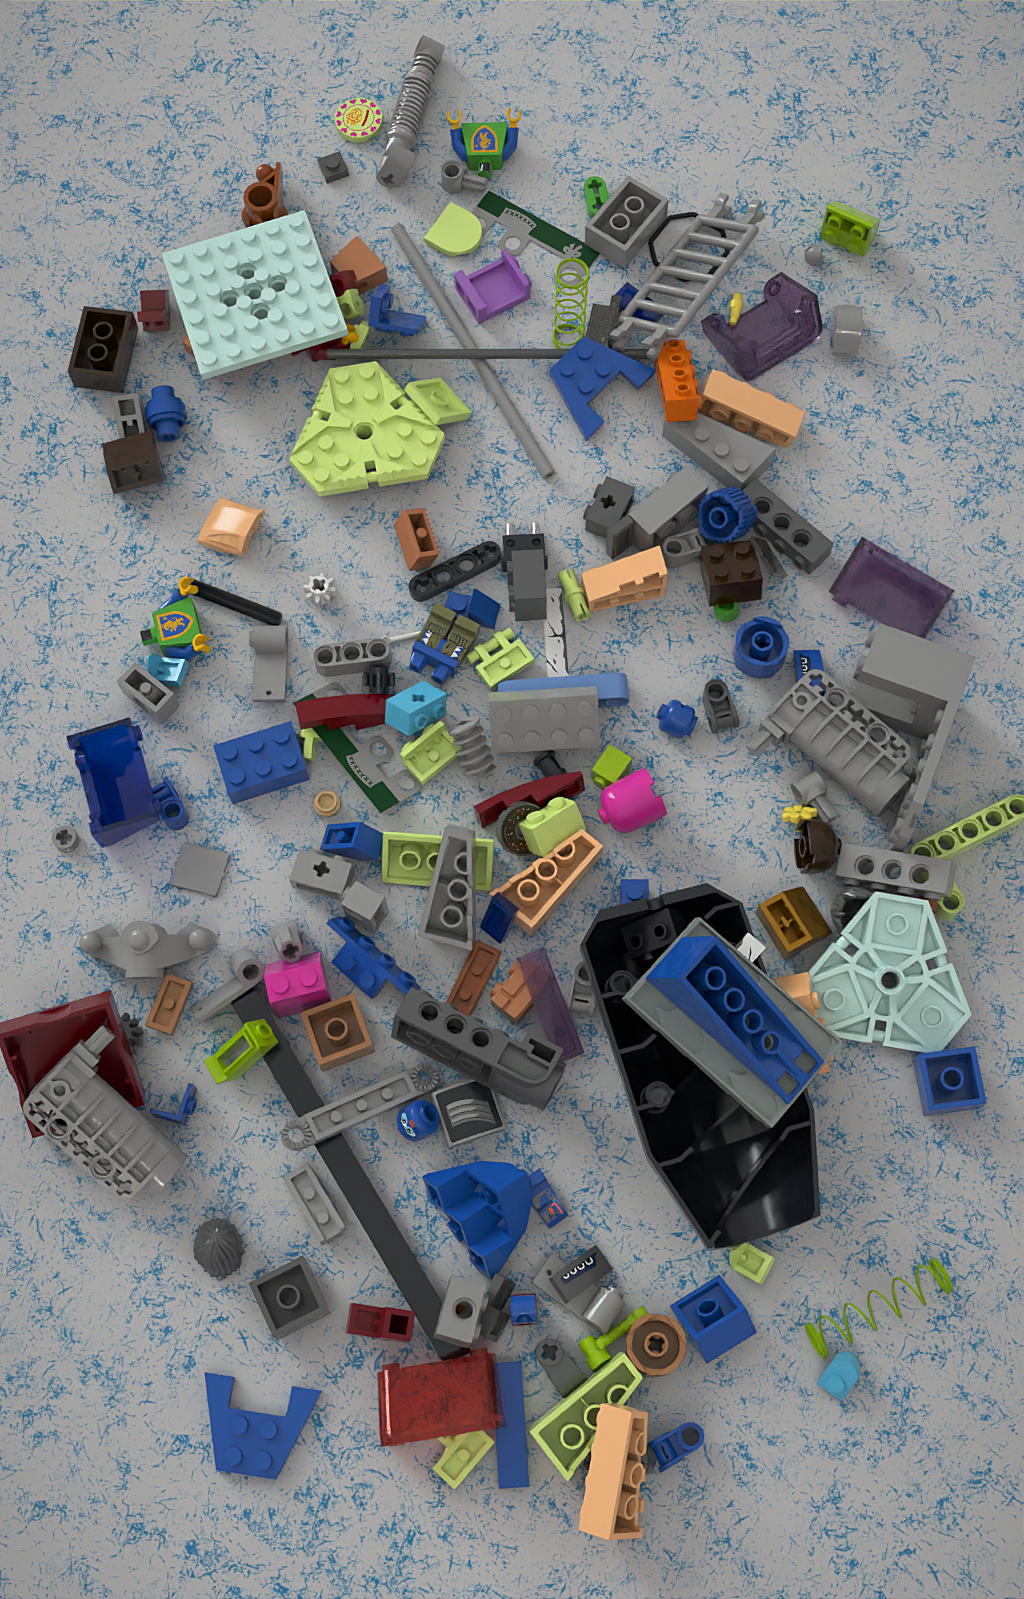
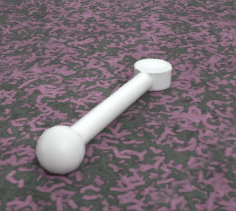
M421 631L394 637L384 635L381 638L390 645L391 642L418 637Z

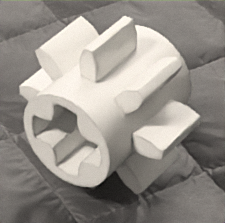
M323 573L315 577L309 576V585H303L304 592L308 593L306 595L307 602L314 601L317 604V608L326 603L330 605L331 596L337 595L336 588L333 587V578L327 580Z

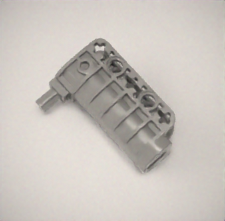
M818 669L808 671L776 703L767 717L760 723L759 733L746 745V748L750 750L749 752L758 757L771 743L777 747L781 742L787 745L791 741L877 817H880L903 794L910 780L903 773L904 766L911 757L912 751L910 746L831 677ZM810 678H812L813 680L819 678L821 680V687H819L818 685H815L814 687L810 686ZM828 686L830 689L827 690L824 696H821L823 689L826 690ZM839 695L843 699V704L840 706L829 696ZM848 704L850 705V708H849V711H850V712H848L847 710H845V708L847 707ZM858 713H860V714L862 715L861 721H862L865 725L868 724V721H869L871 724L868 726V728H865V727H864V724H862L860 721L856 720V719L852 716V714L857 715ZM871 731H881L885 739L880 741ZM889 739L892 741L890 746L894 750L898 751L899 749H902L904 751L902 754L904 758L898 756L896 753H894L893 749H891L889 746H886Z
M102 1025L86 1042L81 1039L33 1088L24 1102L23 1112L35 1126L115 1198L123 1201L130 1200L144 1186L155 1195L176 1174L185 1162L187 1155L96 1073L98 1070L96 1064L101 1058L99 1053L115 1038V1035L111 1033L112 1031ZM31 1108L36 1112L35 1114L30 1111ZM56 1119L64 1120L67 1125L59 1124ZM51 1126L60 1134L54 1133ZM100 1159H107L110 1163H103ZM95 1166L104 1174L97 1172ZM119 1187H121L123 1189H131L132 1191L128 1192L127 1190H124L121 1193L118 1191Z

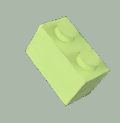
M564 797L552 799L548 806L540 811L530 813L524 821L518 824L529 851L541 857L552 852L555 847L581 829L587 830L576 802Z

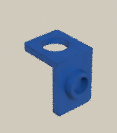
M188 1083L178 1115L153 1108L150 1109V1113L154 1117L185 1125L188 1115H193L197 1105V1099L195 1098L197 1088L193 1084Z

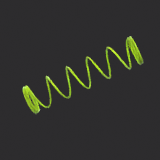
M567 258L561 261L555 271V287L557 291L554 295L556 302L554 314L556 316L553 320L555 329L552 339L556 349H562L557 343L562 346L575 345L584 337L589 268L585 262L577 258ZM576 262L584 268L586 278L583 279L578 274L567 272L558 276V271L563 264ZM564 275H574L581 279L582 283L568 285L562 282L560 278ZM561 289H575L577 292L564 293ZM559 292L563 295L572 296L581 293L583 299L580 303L573 299L558 301L557 294ZM563 301H572L577 303V305L569 307L564 306L560 303ZM557 305L567 309L580 306L582 312L580 315L571 311H563L557 314L556 308ZM570 313L575 315L576 318L563 319L559 315ZM559 318L562 321L570 322L579 318L582 324L579 327L569 323L556 326V319ZM565 327L575 328L576 330L566 332L560 329ZM558 331L564 334L579 331L581 334L577 341L570 344H563L555 337Z
M933 1257L929 1260L930 1268L921 1264L917 1266L916 1282L920 1295L902 1278H893L892 1295L896 1309L881 1293L870 1290L867 1296V1303L872 1322L857 1306L846 1302L843 1307V1317L848 1336L835 1321L825 1315H821L819 1319L820 1335L812 1323H806L807 1335L818 1355L822 1359L828 1357V1350L821 1327L822 1318L832 1322L846 1340L853 1344L846 1318L847 1305L854 1307L873 1330L877 1332L878 1329L870 1304V1294L872 1292L885 1300L895 1314L902 1319L894 1290V1282L896 1280L905 1283L920 1302L926 1306L918 1277V1270L921 1267L926 1268L933 1274L945 1293H952V1282L942 1264ZM937 1269H938L939 1272L941 1273V1275H942L944 1281L942 1280L941 1276L939 1275Z

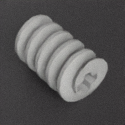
M478 716L466 717L456 721L453 724L454 729L448 733L449 736H458V739L452 742V745L462 747L455 753L456 756H465V759L460 761L459 765L469 767L463 771V776H478L496 768L492 764L494 761L493 756L488 755L491 750L490 747L484 745L487 742L486 736L481 735L484 729L481 725H477L480 722Z

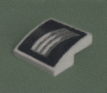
M473 1079L430 1094L433 1105L438 1110L439 1123L448 1148L474 1142L477 1138L499 1133L506 1129L494 1091Z

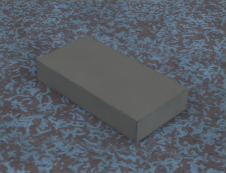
M629 515L607 529L606 554L611 559L616 558L632 546L634 521Z

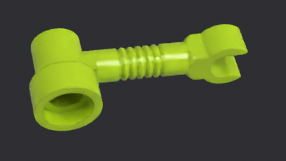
M644 1306L639 1307L627 1316L626 1319L614 1326V1328H611L606 1335L603 1334L595 1339L593 1334H591L578 1344L587 1357L586 1363L592 1372L598 1370L612 1359L606 1347L614 1342V1340L626 1334L636 1320L648 1314Z

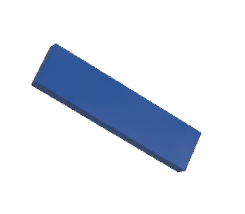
M521 1361L491 1363L499 1489L529 1487Z

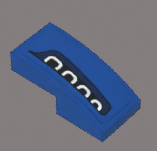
M793 650L796 683L810 670L818 669L824 672L820 650ZM810 678V686L814 687L815 685H818L819 687H821V680L819 678H817L816 680ZM823 689V692H822L821 696H824V695H825V693H826V690H825V689Z

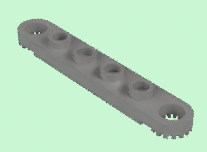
M419 1064L416 1067L400 1072L309 1112L300 1118L291 1120L282 1130V1143L291 1151H300L432 1092L437 1086L439 1080L438 1071L430 1064ZM427 1073L431 1077V1083L427 1086L419 1084L416 1079L417 1074ZM290 1130H301L304 1134V1139L299 1143L291 1141L288 1135Z

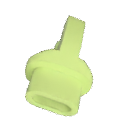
M313 728L303 729L301 733L297 734V739L305 741L303 758L306 761H314L316 742H322V740Z

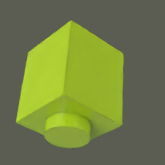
M609 744L592 768L591 779L593 783L603 790L608 785L625 777L631 768L632 758Z

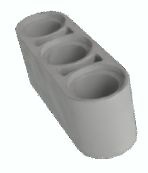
M382 638L324 644L317 647L313 653L317 672L325 677L369 672V666H389L392 661L389 644ZM377 651L385 652L381 657L373 656ZM352 654H356L359 656L356 660L353 661L347 659V657ZM324 658L332 659L330 663H320Z

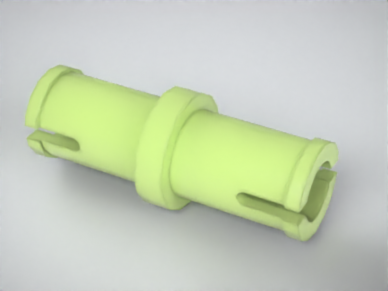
M565 569L558 574L565 592L564 599L570 604L575 621L580 622V616L584 621L591 616L584 599L585 592L582 587H579L574 570L568 569V575Z

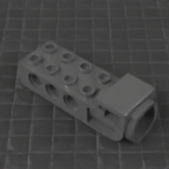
M410 988L394 1017L391 1033L393 1039L523 1105L530 1104L541 1111H544L567 1065L560 1061L563 1048L528 1031L523 1041L518 1042L509 1038L506 1032L484 1025L479 1018L467 1016L459 1012L452 1004L441 1003L434 999L430 993L421 989Z

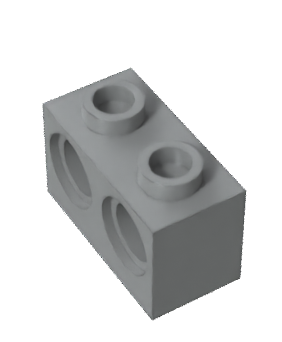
M355 881L352 887L348 886L342 894L341 905L346 918L375 935L389 913L385 896L358 881Z

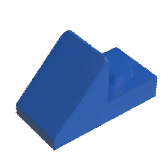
M473 589L472 596L449 591L445 607L456 612L455 621L460 614L480 624V627L495 629L500 604L479 590Z

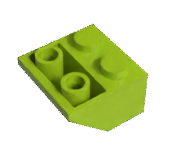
M834 201L826 207L820 238L864 257L877 235L881 220L843 203Z

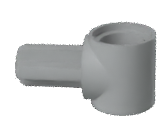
M449 160L441 166L442 187L446 192L458 193L463 188L480 192L486 190L488 180L484 177L468 174L467 169L463 168L458 161Z
M813 771L791 784L792 793L801 805H811L812 808H816L820 820L830 823L837 817L835 811L824 797L827 794V787L818 772Z

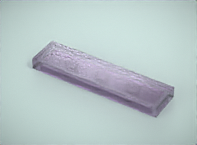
M544 947L517 957L518 965L547 1040L563 1048L560 1061L565 1062L585 1053Z

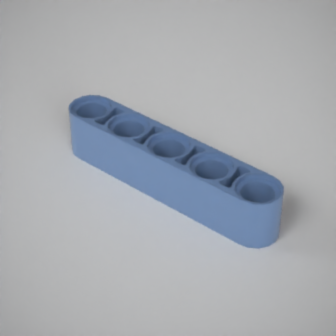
M624 673L508 680L497 685L498 692L596 686L598 708L617 707L629 703L627 675Z

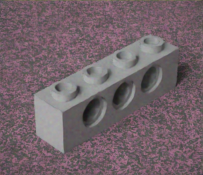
M842 843L836 876L843 880L844 885L859 887L861 883L870 885V889L886 892L887 888L897 889V893L900 895L914 896L915 892L925 894L924 898L941 901L942 897L951 898L957 865L952 860ZM868 863H874L873 871L868 875H863V867ZM900 867V876L896 879H890L891 870ZM921 872H929L928 880L923 884H918L917 876Z

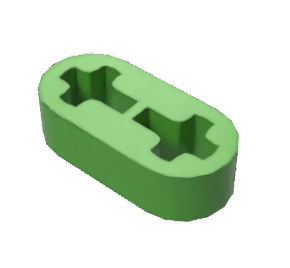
M597 176L588 178L584 183V197L591 219L598 212L596 204H600V207H602L609 199L605 181ZM592 187H596V189L598 190L597 195L594 194V190Z

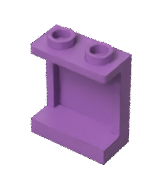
M506 249L501 251V259L466 276L463 270L454 273V287L478 324L530 299V288L532 287L530 278L526 273L523 274L521 272L516 257L514 255L510 256Z

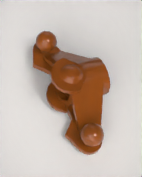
M276 162V168L274 169L268 164L260 165L256 170V178L260 182L249 185L244 191L245 207L242 209L241 216L246 228L288 215L283 202V171L281 162Z

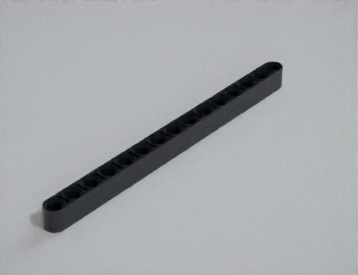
M253 986L234 999L231 1004L243 1025L247 1022L265 1019L271 1027L278 1043L263 1056V1059L298 1118L325 1106L255 987ZM342 1133L314 1144L411 1310L415 1311V1317L444 1366L448 1368L471 1353L469 1347L464 1348L433 1339L442 1301Z

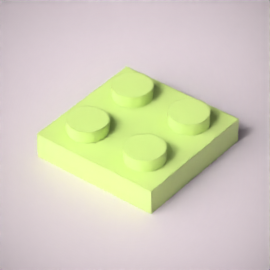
M442 378L409 382L404 389L411 397V401H414L435 425L467 420L472 413Z

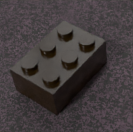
M89 306L83 307L68 367V374L74 387L124 392L139 329L133 312Z

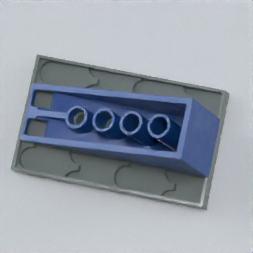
M700 917L694 918L622 998L654 1030L659 1031L728 1095H731L753 1117L769 1128H772L844 1043Z

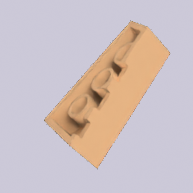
M712 369L698 390V393L701 394L702 402L701 409H697L698 413L715 421L732 425L733 429L741 433L754 432L756 438L784 447H788L796 438L805 411L792 403L783 402L770 393L757 390L749 383L740 382L729 377L727 373Z
M601 1403L600 1411L596 1418L597 1428L591 1447L589 1473L585 1479L586 1490L579 1513L580 1523L578 1530L606 1540L643 1538V1527L638 1525V1513L644 1512V1499L639 1498L641 1482L645 1481L646 1469L641 1464V1456L646 1453L648 1412L621 1404Z

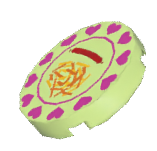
M354 98L344 102L339 106L335 114L337 131L341 133L345 140L353 143H363L369 141L368 138L372 136L376 137L383 125L382 112L379 106L365 98Z

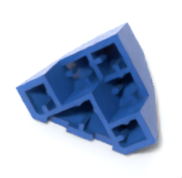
M477 1161L427 1173L422 1176L430 1201L436 1210L440 1209L451 1220L446 1225L459 1243L463 1240L465 1241L470 1255L469 1259L475 1268L492 1280L495 1273L499 1274L527 1229L533 1201L530 1188L531 1179L528 1173L507 1162Z

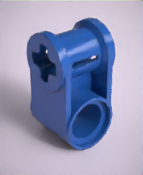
M167 776L163 778V782L153 788L143 790L154 809L159 812L170 829L181 830L187 826L189 815ZM180 811L177 817L169 818L172 812Z
M687 1422L647 1443L655 1452L656 1460L660 1465L658 1468L660 1473L697 1450L703 1444L704 1432L698 1424ZM693 1427L698 1431L699 1439L695 1445L690 1446L683 1442L682 1432L685 1428ZM660 1445L664 1447L667 1455L669 1456L668 1459H666L664 1453L660 1448Z

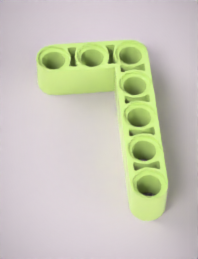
M1021 794L1011 795L916 843L909 854L920 853L928 857L950 860L1019 825L1024 820V796ZM1009 806L1017 807L1021 814L1013 813ZM986 818L994 819L997 822V826L989 825ZM962 830L971 831L974 838L965 837ZM938 842L948 843L950 850L942 849ZM921 872L917 876V883H925L929 878V872ZM955 882L953 883L951 898L942 897L941 901H937L939 907L935 914L942 920H953L964 906L963 895ZM943 901H951L955 905V909H947Z

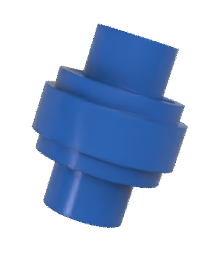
M162 385L154 387L151 390L152 399L147 402L145 407L146 423L152 430L157 431L159 441H176L181 437L180 428L185 425L187 420L185 404L179 397L175 396L172 386Z

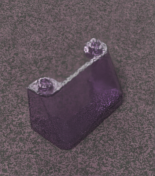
M782 272L772 277L765 284L763 290L765 301L740 315L735 326H731L730 322L726 323L725 318L719 313L711 314L701 320L705 336L737 375L746 381L757 378L819 339L823 331L817 294Z
M861 537L829 590L834 595L832 600L841 606L846 607L847 604H850L887 626L924 639L927 638L956 594L955 590L938 582L936 579L864 537Z

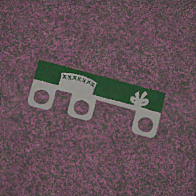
M491 191L486 193L472 211V214L483 218L486 222L485 227L482 229V236L486 234L495 221L509 228L499 240L498 247L501 250L506 249L510 255H519L527 243L532 241L563 259H580L589 268L600 254L584 242ZM508 237H517L520 240V246L515 250L508 249L505 246V240ZM567 262L559 268L558 276L565 268L575 269L581 277L586 272L580 264ZM578 277L572 281L560 278L562 282L568 285H577L580 281Z
M333 682L296 702L326 697V693L330 689H337L343 695H348V693L339 683ZM327 724L312 727L380 813L421 790V783L409 770H402L386 779L376 765L394 755V750L382 736H375L359 745L345 727L332 730L328 729ZM375 742L382 743L386 747L387 752L382 757H376L370 752V745ZM402 776H407L413 780L414 787L410 791H403L398 787L397 780Z

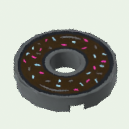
M526 801L514 802L509 805L510 807L506 811L503 810L499 815L496 824V837L506 852L517 856L530 855L532 852L529 851L523 834L518 835L517 828L518 824L524 821L530 813L540 811L541 809L537 805Z

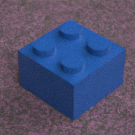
M975 1046L920 1053L913 1059L923 1116L980 1109L987 1103Z

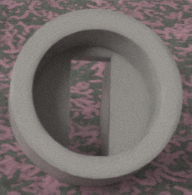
M821 245L810 246L805 251V260L809 265H822Z

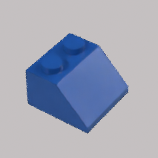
M720 1275L670 1305L691 1343L706 1364L757 1333L745 1306Z

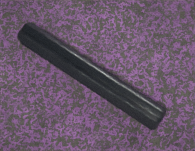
M196 579L190 584L198 587V592L192 594L194 596L272 626L279 625L282 620V613Z

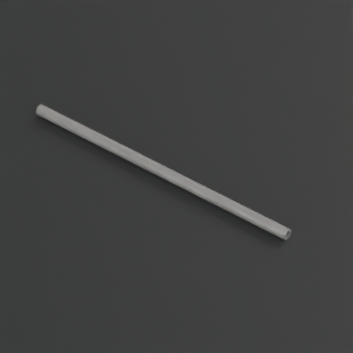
M402 224L394 225L391 229L392 233L464 349H478ZM470 359L544 479L551 478L555 474L553 468L486 360Z

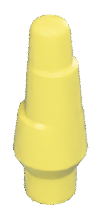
M734 293L730 301L731 326L737 324L742 311L743 296L740 293Z

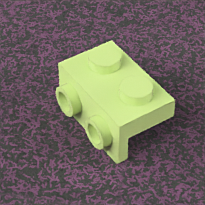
M439 721L437 724L427 726L422 732V736L416 741L411 740L403 746L400 753L401 762L421 785H424L458 756L455 753L462 747L452 745L455 739L449 736L445 730V724Z

